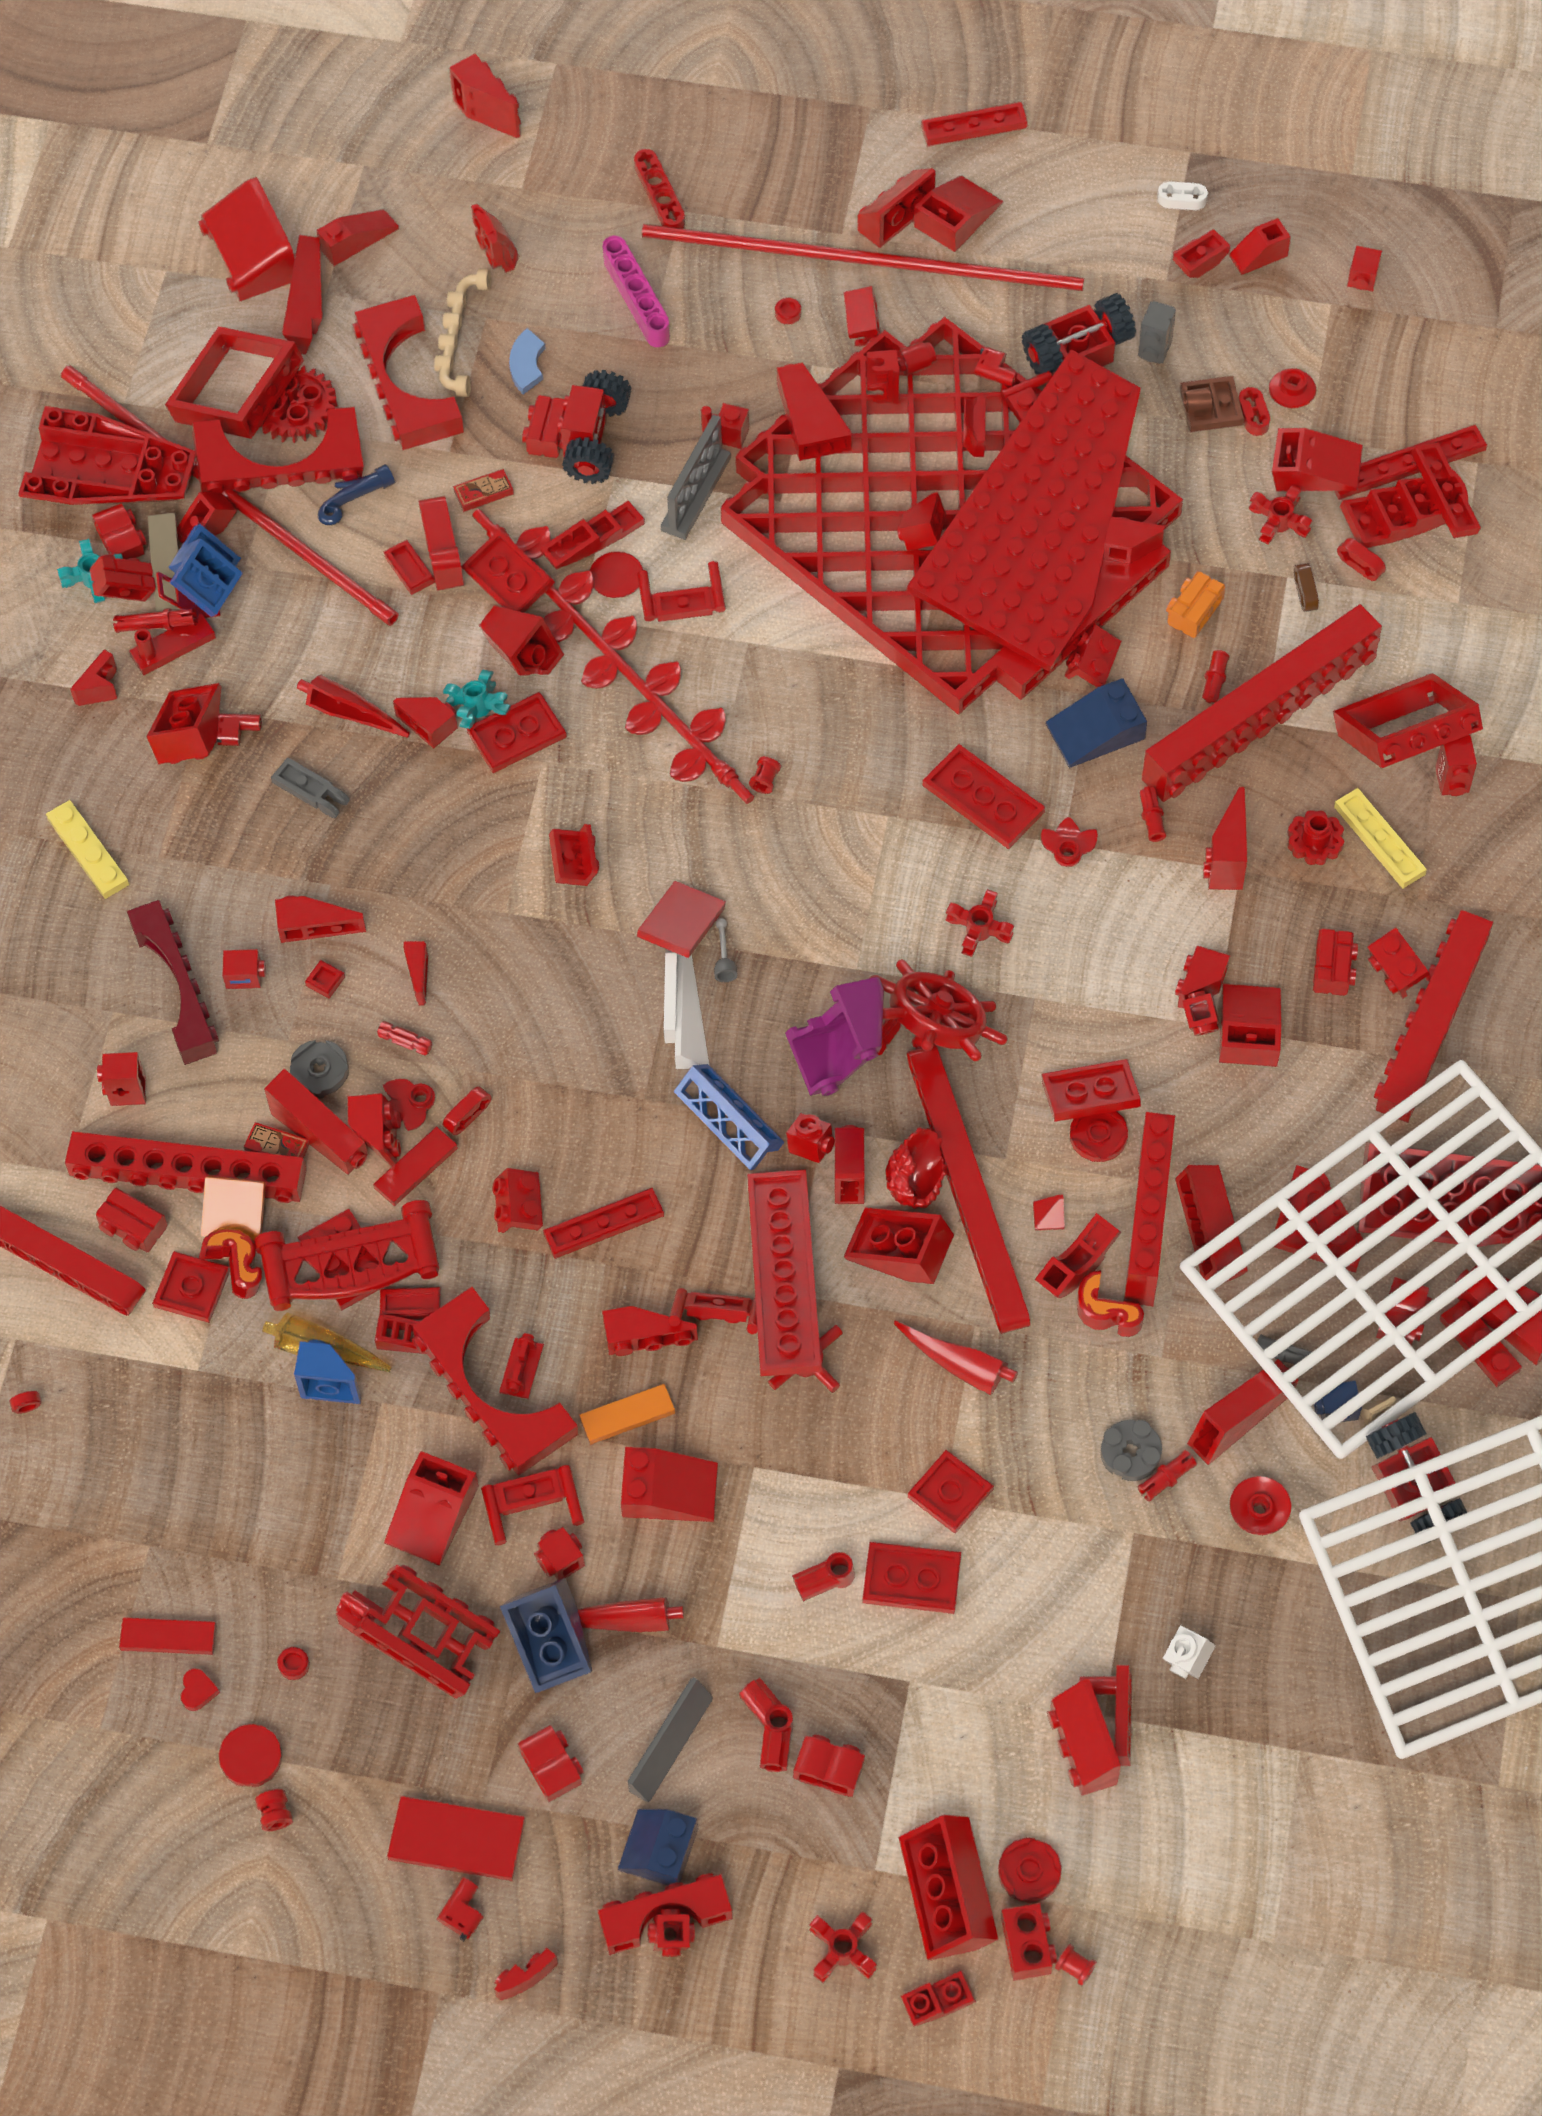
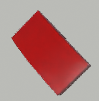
M546 1948L541 1954L537 1952L531 1957L526 1965V1972L516 1964L511 1970L505 1969L495 1981V1985H497L494 1988L496 1997L501 2001L509 1999L536 1985L558 1965L557 1956Z
M962 1970L936 1983H926L901 1995V1999L914 2027L944 2017L976 2003Z

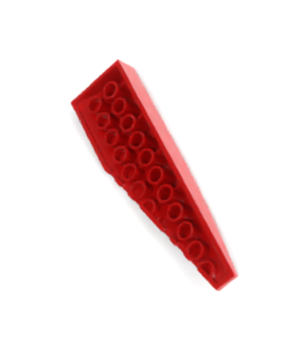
M1366 1142L1363 1166L1380 1154V1151L1373 1143ZM1409 1147L1399 1156L1411 1168L1432 1153L1433 1150ZM1451 1153L1418 1178L1430 1191L1476 1156ZM1492 1159L1439 1198L1438 1202L1448 1213L1452 1212L1519 1161ZM1389 1162L1361 1182L1359 1205L1400 1176ZM1539 1164L1534 1165L1458 1221L1457 1224L1468 1236L1540 1184L1542 1182V1167ZM1407 1185L1359 1220L1357 1232L1372 1234L1418 1200L1419 1197ZM1542 1197L1476 1246L1508 1244L1542 1219ZM1427 1207L1389 1236L1415 1239L1439 1220ZM1447 1230L1432 1241L1459 1244ZM1542 1234L1535 1240H1542Z

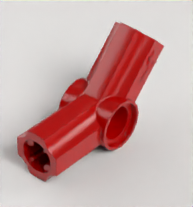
M761 1678L752 1680L739 1693V1697L764 1726L760 1768L769 1772L779 1773L787 1771L791 1734L793 1731L792 1712L787 1706L782 1705ZM775 1718H784L787 1723L783 1727L777 1728L771 1724V1721Z

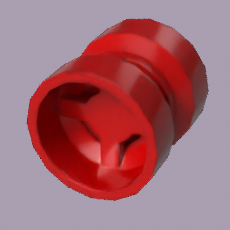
M270 1790L256 1796L257 1809L262 1812L260 1822L263 1831H276L292 1824L291 1812L286 1808L288 1799L285 1790Z

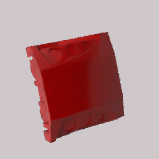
M478 204L471 205L473 224L477 228L475 230L476 239L482 250L485 249L491 268L494 269L502 266L505 273L514 270L519 254L506 229L495 216Z

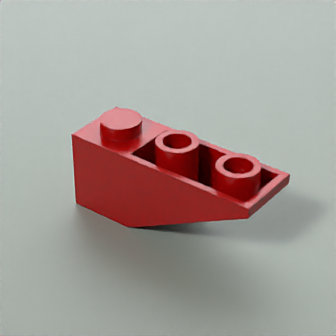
M634 1306L602 1311L609 1355L627 1356L633 1353V1351L644 1349L646 1351H656L663 1346L673 1344L676 1346H686L691 1344L692 1341L698 1340L697 1325L681 1320L678 1326H672L668 1322L669 1316Z

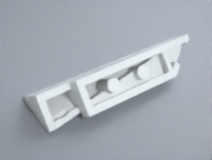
M666 950L665 1043H675L676 1069H690L693 1065H709L692 954L687 958Z

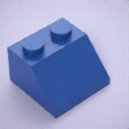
M321 1340L300 1341L294 1372L300 1397L304 1399L361 1404V1395L356 1377L333 1347Z

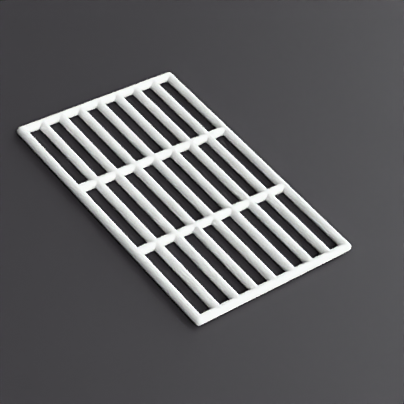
M1459 1060L1180 1263V1269L1334 1455L1339 1459H1343L1365 1443L1367 1435L1397 1419L1542 1310V1295L1527 1305L1516 1292L1542 1272V1257L1508 1282L1496 1269L1542 1234V1219L1489 1259L1476 1246L1542 1197V1182L1469 1236L1457 1224L1458 1221L1538 1163L1542 1167V1149L1465 1061ZM1461 1074L1471 1088L1390 1146L1380 1132ZM1480 1096L1490 1108L1488 1112L1413 1167L1409 1168L1401 1159L1399 1154ZM1498 1118L1509 1129L1510 1132L1430 1191L1418 1178ZM1370 1140L1380 1151L1378 1156L1300 1213L1288 1201L1290 1197ZM1517 1141L1530 1153L1452 1212L1448 1213L1438 1202L1439 1198ZM1388 1162L1399 1173L1400 1176L1320 1235H1317L1307 1223ZM1409 1185L1419 1199L1337 1259L1326 1245ZM1279 1207L1289 1219V1221L1208 1280H1205L1195 1267L1275 1208ZM1428 1207L1439 1221L1360 1280L1356 1281L1346 1267ZM1295 1230L1301 1233L1308 1244L1226 1304L1216 1294L1214 1290ZM1446 1230L1459 1243L1378 1304L1365 1292L1366 1289ZM1317 1252L1328 1265L1245 1327L1233 1314L1235 1311ZM1467 1253L1478 1265L1477 1268L1399 1326L1395 1327L1385 1315L1387 1311ZM1335 1275L1347 1288L1345 1291L1265 1350L1252 1337ZM1487 1276L1498 1290L1415 1351L1404 1337ZM1354 1298L1366 1310V1313L1285 1373H1282L1272 1361L1273 1358ZM1507 1299L1518 1313L1436 1374L1424 1361L1427 1357L1503 1300ZM1375 1321L1386 1335L1302 1397L1291 1383ZM1392 1345L1399 1349L1405 1357L1403 1361L1324 1420H1321L1311 1408L1313 1404ZM1412 1368H1415L1425 1382L1341 1444L1331 1432V1429Z
M1542 1416L1306 1508L1299 1513L1300 1521L1394 1751L1400 1759L1407 1758L1542 1703V1689L1519 1698L1512 1682L1513 1679L1542 1668V1654L1506 1668L1500 1653L1502 1649L1542 1634V1620L1495 1639L1487 1622L1541 1600L1542 1585L1482 1609L1475 1591L1542 1565V1551L1471 1580L1463 1564L1467 1560L1542 1531V1517L1461 1550L1457 1549L1451 1535L1454 1531L1542 1497V1483L1448 1521L1445 1520L1439 1503L1537 1464L1540 1465L1542 1470V1438L1539 1430L1542 1429ZM1527 1435L1533 1448V1453L1438 1491H1433L1427 1474ZM1415 1479L1422 1497L1322 1537L1320 1536L1314 1519ZM1424 1509L1428 1510L1434 1524L1433 1527L1332 1566L1326 1548ZM1434 1539H1440L1446 1556L1346 1596L1344 1595L1338 1580L1339 1577ZM1447 1568H1452L1458 1585L1359 1625L1356 1624L1350 1607ZM1464 1597L1470 1611L1469 1615L1373 1654H1368L1362 1639L1363 1636ZM1476 1626L1483 1644L1384 1684L1380 1683L1374 1668L1375 1666ZM1488 1655L1495 1672L1494 1674L1393 1714L1386 1696ZM1498 1685L1501 1686L1507 1703L1405 1744L1398 1726Z

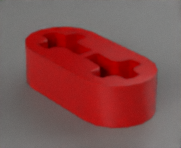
M1254 387L1244 388L1239 394V401L1245 428L1251 435H1264L1269 429L1270 414L1263 394ZM1247 398H1250L1251 401L1255 402L1253 407L1251 406L1250 401L1246 400ZM1254 416H1257L1258 422L1262 423L1261 425L1254 421Z
M1347 538L1337 548V553L1341 560L1370 581H1376L1386 571V566L1382 559L1353 538Z
M480 1086L474 1088L446 1115L443 1120V1127L453 1135L460 1134L488 1107L491 1102V1095Z

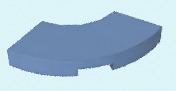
M528 328L514 342L509 357L512 380L522 394H525L543 380V375L537 367V361L545 350V343Z

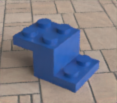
M201 524L194 526L168 567L175 573L169 583L209 616L213 617L217 615L243 574L236 567L241 558Z

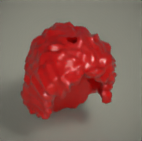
M917 1128L914 1133L908 1136V1139H904V1142L893 1151L888 1160V1165L885 1169L887 1189L891 1191L895 1201H898L901 1205L912 1206L914 1209L919 1207L927 1208L933 1201H936L937 1196L940 1194L941 1181L947 1175V1172L944 1170L947 1168V1165L944 1164L945 1160L940 1150L942 1139L938 1137L937 1132L931 1131L929 1128Z

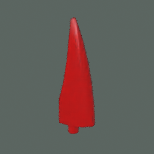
M318 675L310 683L300 679L297 684V689L307 694L306 705L327 715L368 725L406 738L410 735L403 726L379 707L330 678Z
M894 1320L893 1324L930 1359L967 1384L986 1392L990 1396L997 1388L1001 1378L1012 1383L1017 1378L1018 1372L1008 1368V1363L977 1349L933 1338Z
M667 1597L620 1601L578 1609L582 1628L626 1632L669 1631V1619H684L683 1606L669 1607Z

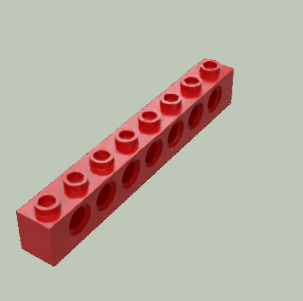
M74 1131L71 1133L65 1159L69 1176L79 1180L95 1178L107 1183L122 1181L130 1182L132 1185L139 1187L148 1184L157 1185L166 1190L183 1188L194 1193L204 1192L205 1177L207 1176L239 1179L237 1177L240 1174L249 1173L243 1180L266 1182L265 1198L275 1199L281 1203L300 1202L307 1171L303 1157ZM97 1157H105L100 1162H93ZM126 1160H134L129 1165H122ZM156 1163H162V1166L159 1168H151ZM183 1167H191V1169L186 1172H180V1169ZM212 1170H221L216 1175H208ZM271 1176L278 1177V1179L273 1182L266 1181Z

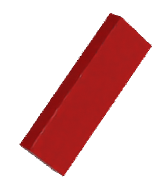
M436 1126L373 1184L374 1189L395 1207L458 1149L457 1144Z
M123 1618L119 1648L120 1651L213 1655L217 1625L216 1622Z

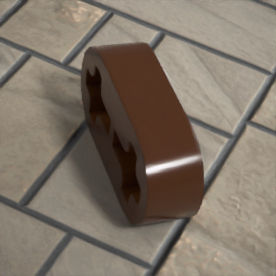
M1310 564L1294 565V580L1302 611L1318 610V594Z

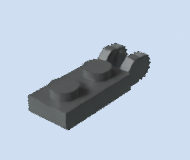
M286 758L271 776L273 784L312 807L319 808L324 814L334 819L338 816L339 810L326 801L325 798L329 795L335 802L344 806L350 801L349 797L343 791L334 787L330 781L290 758Z

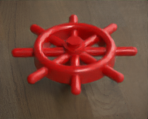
M900 959L897 961L896 967L903 976L896 984L878 975L870 977H879L884 991L891 994L889 999L890 1008H883V1019H898L905 1028L915 1034L911 1043L916 1049L922 1048L925 1051H930L933 1045L950 1049H963L972 1061L977 1062L981 1059L982 1054L975 1044L981 1036L999 1045H1005L1008 1041L1005 1034L986 1026L987 1017L985 1012H993L996 1009V1003L994 1001H979L969 990L954 981L955 973L952 970H947L943 976L930 972H914L905 960Z

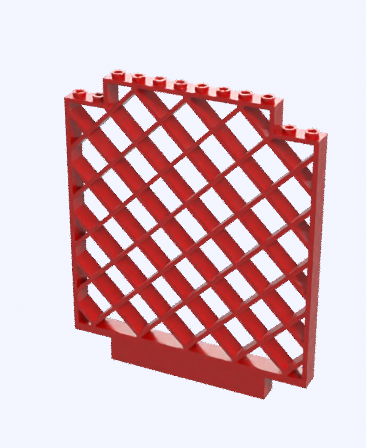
M943 317L938 323H933L919 339H914L909 346L919 342H930L934 348L944 339L952 345V355H936L937 360L935 363H932L931 367L907 376V394H899V404H893V402L874 403L871 401V397L874 395L881 396L882 394H866L867 352L898 351L906 348L903 343L886 330L878 336L872 337L862 350L853 353L848 362L842 367L836 368L822 384L818 383L839 415H861L862 433H851L852 451L837 454L862 453L863 472L821 473V457L815 458L816 473L774 474L773 455L797 454L792 435L789 434L791 431L786 414L781 415L769 429L760 432L755 441L749 446L741 448L737 453L736 473L744 478L747 483L743 485L740 492L733 498H728L722 504L721 523L959 715L996 681L1018 699L1022 700L1074 652L1077 647L1076 642L1081 638L1080 636L1084 631L1095 624L1102 628L1169 567L1171 550L1162 544L1160 548L1130 564L1106 559L1102 560L1091 611L1050 672L977 630H970V626L964 623L963 631H921V610L940 609L908 591H872L871 571L913 570L914 577L932 550L871 551L870 531H897V526L900 525L905 511H870L869 492L910 491L911 507L917 504V491L958 490V510H945L946 517L942 530H946L965 503L964 490H974L987 471L963 470V451H967L963 446L961 413H964V399L986 397V412H1001L1002 430L985 431V451H1001L1015 431L1009 430L1008 412L1012 411L1007 402L1002 399L1000 393L1010 386L1000 383V392L960 393V375L974 374L977 362L981 356L980 350L985 347L949 319ZM1004 363V365H1003L1004 368H1007V369H1010V370L1015 371V370H1014L1013 368H1011L1009 365H1007L1006 363ZM899 372V376H906L903 372ZM1018 373L1015 385L1027 379ZM857 375L860 376V395H835ZM953 375L954 393H913V376ZM1039 388L1033 389L1037 397L1042 392ZM955 413V431L915 432L914 414ZM908 414V432L867 433V415ZM956 451L957 470L916 471L915 452ZM909 452L910 471L868 472V453ZM765 454H768V474H764L753 465ZM1126 456L1119 487H1137L1147 495L1148 506L1114 507L1112 517H1125L1145 523L1153 522L1157 525L1165 526L1166 529L1181 515L1183 499ZM863 492L864 512H822L821 493ZM816 493V512L774 513V494ZM762 494H769V513L740 514ZM864 531L865 551L823 552L822 532ZM817 532V552L785 553L775 545V533ZM761 533H769V539ZM865 571L866 592H833L823 584V572ZM810 572H818V579ZM914 610L915 631L883 632L873 624L872 611ZM858 611H866V617ZM1000 649L975 673L971 671V650ZM964 650L965 672H933L922 663V651ZM908 651H916V658Z

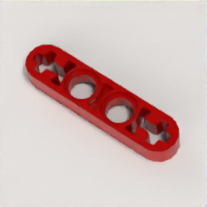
M650 149L637 151L634 155L635 171L661 225L683 229L685 226L684 211L656 153ZM644 160L650 163V169L647 170ZM655 177L662 180L656 185L648 182L649 179ZM664 196L671 199L666 204H661L657 200ZM672 211V216L677 221L669 219V212Z

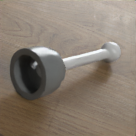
M719 918L716 921V927L719 929L722 959L715 963L714 976L719 982H731L737 978L738 974L735 962L727 958L725 938L727 921L723 918Z

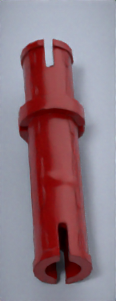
M164 608L162 612L115 615L113 621H117V623H113V627L116 633L158 628L173 630V627L196 626L198 620L193 618L198 617L195 608L183 610Z

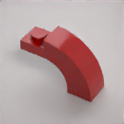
M1096 1213L1071 1246L1059 1256H1052L1034 1280L1057 1298L1069 1295L1080 1286L1085 1276L1098 1268L1106 1258L1104 1256L1122 1232Z

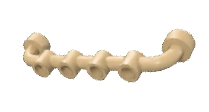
M478 269L477 274L464 277L458 283L456 292H448L447 305L449 308H452V312L444 313L443 327L448 329L447 334L439 335V349L444 350L443 356H435L434 367L435 371L439 372V380L442 385L448 390L456 391L457 397H469L471 390L469 375H457L456 380L450 378V372L453 371L454 351L458 347V331L462 327V311L466 306V291L471 285H477L478 290H490V269Z

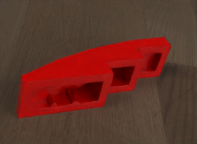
M627 500L610 513L605 509L588 522L583 518L540 547V551L557 570L580 561L619 541L643 526L645 520Z

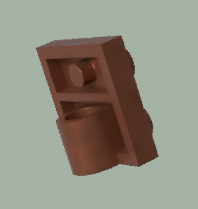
M1233 376L1180 383V392L1190 432L1243 425L1244 418Z

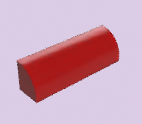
M1188 1165L1175 1178L1194 1252L1235 1223L1219 1165ZM1239 1236L1198 1264L1200 1274L1205 1280L1211 1278L1243 1254ZM1247 1266L1227 1281L1236 1279L1245 1274L1248 1271Z

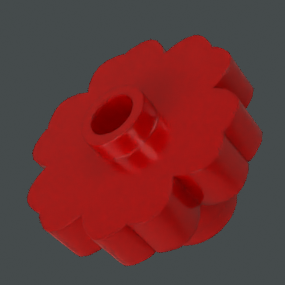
M1309 810L1306 812L1305 817L1296 816L1289 825L1287 832L1289 837L1288 849L1295 858H1304L1308 865H1324L1327 858L1336 859L1343 850L1345 842L1342 838L1344 827L1336 817L1328 818L1322 810Z

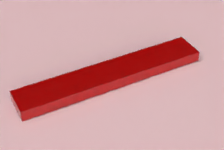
M1475 424L1362 462L1358 490L1334 492L1337 498L1341 500L1421 473L1411 454L1414 446L1439 443L1448 463L1486 451L1487 443Z

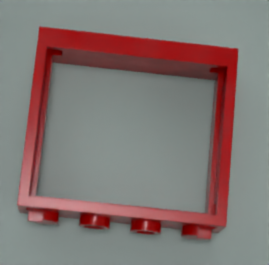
M218 326L165 405L176 423L193 426V422L220 420L224 433L252 439L304 362V358L295 342ZM230 349L274 358L238 413L193 404Z
M1434 673L1333 711L1338 736L1380 768H1385L1483 730L1479 704ZM1432 692L1433 695L1428 697V693ZM1436 703L1448 710L1446 713L1381 738L1369 730ZM1383 754L1386 756L1391 754V758L1384 761Z

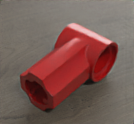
M836 1552L831 1554L826 1561L792 1575V1578L802 1601H806L831 1589L848 1587L854 1581L855 1572L850 1556L843 1552ZM840 1565L848 1568L847 1572L842 1575H836L832 1572L835 1567Z

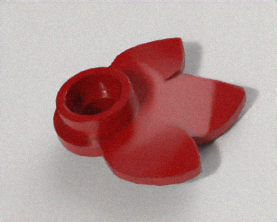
M1070 817L1065 818L1059 824L1056 831L1042 829L1041 832L1042 845L1045 849L1052 852L1055 861L1064 867L1077 865L1082 855L1093 851L1098 838L1096 829L1080 832L1078 826ZM1070 853L1072 856H1065L1063 854Z
M395 1079L383 1084L384 1091L391 1098L389 1102L392 1103L396 1111H399L401 1122L403 1121L406 1130L411 1131L420 1127L426 1120L427 1110L435 1103L433 1089L426 1084L419 1083L414 1085L407 1079ZM418 1096H425L426 1100L417 1102L416 1098Z

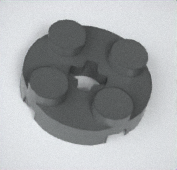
M316 1040L308 1041L299 1046L292 1054L290 1074L315 1097L321 1099L337 1091L348 1078L347 1058L341 1047L331 1041H326V1043H316ZM317 1063L319 1066L323 1064L326 1066L323 1072L315 1073L313 1065Z
M1144 1420L1120 1421L1105 1431L1100 1449L1101 1459L1105 1468L1110 1473L1121 1476L1123 1480L1139 1481L1147 1478L1155 1471L1162 1455V1443L1158 1434L1151 1428L1148 1422ZM1128 1444L1139 1448L1136 1451V1456L1131 1457L1130 1453L1123 1452Z

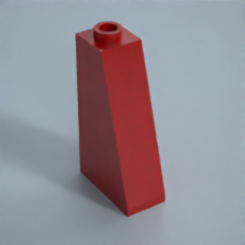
M803 362L777 367V386L799 461L852 451L851 430Z
M283 1069L264 1088L271 1115L296 1135L308 1139L310 1146L347 1175L365 1163L368 1155L365 1142L286 1069Z
M1467 1269L1464 1270L1458 1276L1455 1283H1457L1471 1271ZM1485 1276L1458 1296L1457 1299L1460 1301L1465 1299L1471 1308H1474L1498 1289ZM1525 1286L1516 1291L1527 1305L1542 1295ZM1505 1299L1483 1315L1481 1319L1495 1330L1518 1312ZM1542 1310L1504 1338L1536 1366L1542 1361Z
M1279 1359L1274 1361L1282 1373L1289 1370ZM1263 1369L1206 1409L1187 1444L1209 1465L1288 1398ZM1297 1378L1291 1384L1296 1387L1299 1379Z

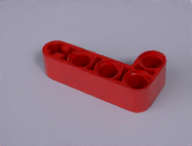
M445 496L419 500V509L437 591L464 586L459 552L456 547Z

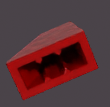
M845 1125L841 1128L835 1127V1204H864V1128H858L854 1125Z

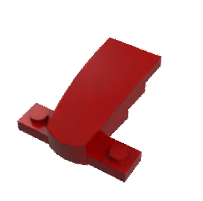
M1439 443L1414 446L1411 452L1423 478L1401 479L1397 481L1395 487L1371 489L1366 497L1343 500L1340 505V509L1355 540L1366 548L1404 540L1447 524L1453 538L1477 535L1481 529L1468 503L1466 485L1461 477L1451 469Z

